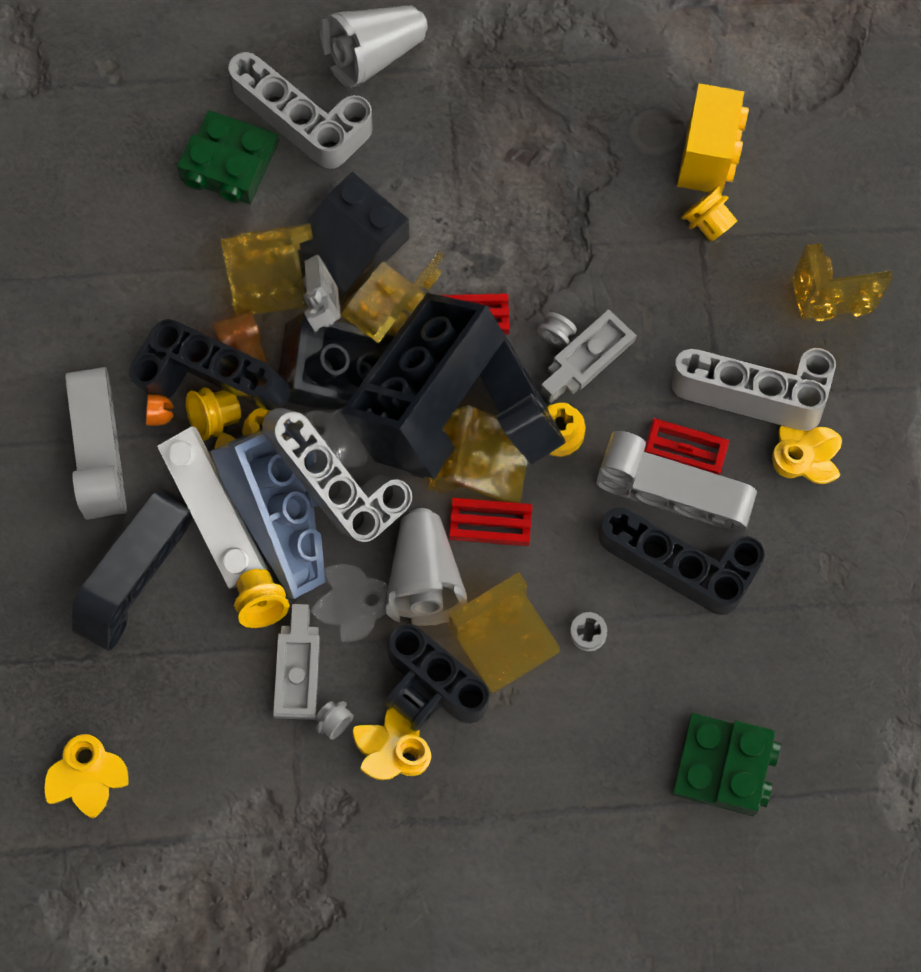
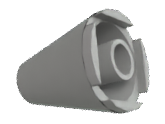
M411 5L336 12L328 15V18L322 19L320 23V38L324 55L331 54L336 64L330 67L334 76L342 85L352 88L361 85L422 42L428 25L424 14Z
M426 508L411 510L409 514L401 519L385 600L386 612L389 617L397 622H400V616L411 618V625L415 626L438 625L457 618V610L460 608L463 609V612L467 610V593L441 518Z

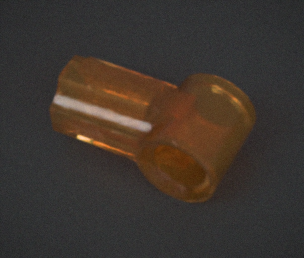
M251 310L213 323L220 342L268 364L260 344L262 339ZM258 381L257 386H258V385L265 386V385H263L260 381Z

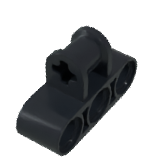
M405 624L398 626L392 631L389 637L388 657L392 665L405 677L385 700L384 706L388 710L394 708L411 723L410 728L415 732L425 725L440 706L463 723L471 724L483 718L487 711L490 693L487 685L416 626ZM402 641H411L417 646L418 650L414 654L403 655L397 651L396 646ZM432 667H442L449 673V678L445 681L437 682L430 679L427 672ZM464 693H474L480 698L481 704L476 708H466L460 703L459 697Z

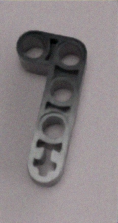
M172 319L162 320L152 328L129 369L131 381L147 394L162 395L167 398L173 396L187 372L269 411L284 406L290 396L288 382L267 363ZM258 381H260V382H261L263 385H265V386H262V385H258V386H257Z
M506 337L481 372L480 377L500 412L496 417L502 429L514 446L532 465L564 445L566 441L515 349Z
M159 491L153 493L77 593L72 606V631L107 651H111L117 645L127 626L128 609L183 537L192 521L191 510L186 505Z
M625 508L609 510L604 515L599 531V541L608 552L718 615H727L735 610L765 558V550L756 538L741 536L730 544L722 560L718 562ZM618 526L625 528L624 532H621L618 536L612 533V530H615ZM637 534L639 535V539L635 548L631 546V542H634L635 536ZM648 544L657 545L661 548L663 556L651 558L645 554L643 547ZM737 552L747 553L751 556L753 565H740L736 561L734 554ZM679 566H693L698 572V577L695 579L685 578L681 575ZM718 585L729 587L733 592L734 598L730 600L719 598L714 591V587Z

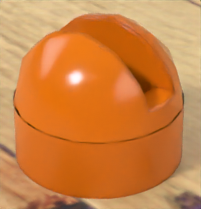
M147 394L146 426L165 425L173 418L174 415L170 410L174 408V405L166 396Z

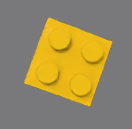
M698 84L689 119L677 187L710 192L717 186H720V194L722 195L725 182H733L736 164L738 165L742 150L743 142L740 140L742 131L745 129L749 110L747 107H742L744 91Z

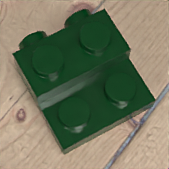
M208 110L197 136L191 135L177 165L180 179L192 189L199 191L207 189L218 193L220 197L229 202L238 203L241 201L251 205L278 146L279 135Z
M692 713L689 718L672 795L753 817L758 813L759 807L766 808L770 800L772 783L766 782L765 779L768 766L776 767L780 754L781 743L774 741L776 730L738 720L730 723Z

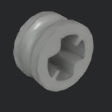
M548 312L544 317L546 324H540L537 328V333L547 343L564 349L569 345L568 337L574 336L577 329L566 317L554 312Z
M585 612L578 615L572 622L570 628L571 639L579 649L595 651L605 643L607 625L598 614ZM586 622L595 623L594 629L599 628L601 632L600 635L593 636L592 642L583 641L584 635L578 636L577 629H583Z

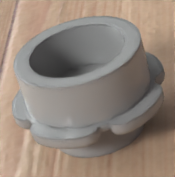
M330 701L323 706L315 718L319 722L316 731L319 734H325L331 740L342 734L354 717L346 708L347 703L341 701L336 705L333 701Z

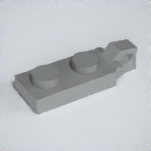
M315 255L305 261L306 276L302 278L307 290L303 296L308 306L304 314L315 332L322 326L329 327V324L333 325L336 320L341 318L338 286L319 255Z
M607 310L554 357L553 364L547 370L551 376L541 384L542 390L540 394L550 404L561 396L566 389L573 395L579 389L581 390L634 343L637 335L610 310Z
M292 604L291 626H281V634H278L273 712L274 718L315 720L320 636L318 627H309L310 609L309 605Z

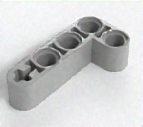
M239 53L229 62L228 68L233 93L323 168L332 169L339 167L371 136L373 129L372 109L370 103L365 98L356 95L348 96L327 114L253 53ZM271 97L281 98L280 100L275 102L268 101V99ZM359 117L362 119L359 122L348 121L350 118ZM301 119L309 121L306 124L302 125L294 123L297 120ZM326 142H334L337 144L334 147L330 148L321 146Z
M821 348L809 349L803 353L797 373L793 375L698 349H688L679 353L676 358L671 387L678 397L793 429L808 431L817 427L821 421L831 388L836 361L829 351Z
M100 367L66 373V387L77 471H73V486L77 505L86 520L127 513L111 384L107 368Z
M277 408L265 416L262 427L266 439L342 534L361 542L371 541L409 508L412 501V491L408 484L402 480L382 474L372 477L363 486L359 487L312 424L301 413ZM285 421L290 422L287 429L291 435L301 440L296 442L295 439L282 435L286 430L283 425ZM311 450H315L317 454L316 463L312 468L306 469L304 465L305 456ZM339 481L340 493L335 499L330 500L329 488L334 482ZM392 486L393 497L388 503L384 504L383 493L387 487ZM362 512L364 515L363 524L360 528L354 530L352 525L353 519L356 514Z
M613 431L611 433L596 481L599 488L621 497L723 529L737 532L747 529L757 495L755 488L734 479L644 452L646 442L635 434L625 431Z

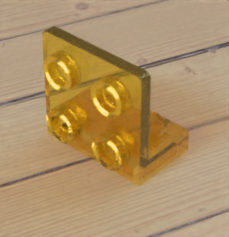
M310 223L245 232L221 239L234 311L237 316L299 309L307 306L303 296L305 289L298 250H300L299 243L313 239Z
M822 243L805 246L792 276L801 320L814 318L815 321H826L834 318L837 314L852 312L854 316H861L873 312L878 307L893 280L891 271L833 278L832 261L829 256L825 257Z
M438 251L413 284L382 261L341 315L378 343L388 331L395 335L409 317L403 311L407 310L409 313H412L426 295L420 288L423 286L429 291L441 275L442 271L437 266L445 255Z
M468 405L456 409L443 427L455 450L449 459L443 463L435 479L430 478L428 489L442 494L465 487L503 502L520 503L527 466L526 458L510 441L496 416Z
M519 572L449 614L448 627L491 693L498 692L560 652V647L526 597L528 585Z

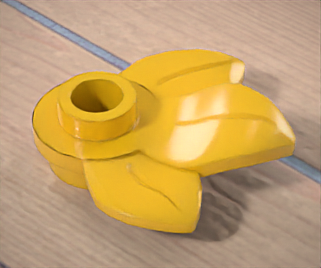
M781 425L778 430L780 442L772 452L773 467L779 475L785 478L803 476L816 484H827L839 478L840 473L837 467L830 461L837 454L842 444V438L837 432L827 427H815L812 430L803 431Z
M394 708L387 709L384 726L360 725L355 726L352 731L356 747L362 754L367 756L362 762L360 770L377 780H389L400 773L406 776H416L423 773L431 761V751L426 741L419 737L420 730L417 732L413 731L410 728L411 723ZM403 754H412L416 758V761H409L403 757Z
M88 734L78 735L69 740L65 745L63 759L49 768L45 779V797L49 804L59 803L72 797L73 802L81 812L90 818H96L107 804L109 788H122L128 785V771L123 760L115 754L105 752L103 744L96 737ZM84 749L91 750L92 757L90 761L79 763L78 754Z

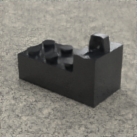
M426 293L340 412L375 462L408 471L412 476L422 479L425 477L435 479L443 463L449 459L455 450L443 427L506 338L488 306Z

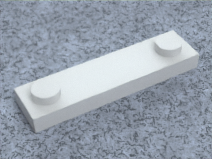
M190 427L158 445L157 447L188 509L191 510L190 512L228 588H236L237 580L246 571L252 569L268 570L244 520L225 490L217 467L197 428Z

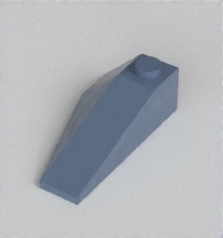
M285 421L283 425L285 426L286 430L282 435L291 437L295 439L296 442L298 440H301L291 435V433L287 429V426L290 422ZM263 429L242 436L210 451L225 490L288 597L295 599L325 583L321 533L316 530L314 507H318V504L266 439ZM312 450L305 456L304 465L306 469L314 466Z

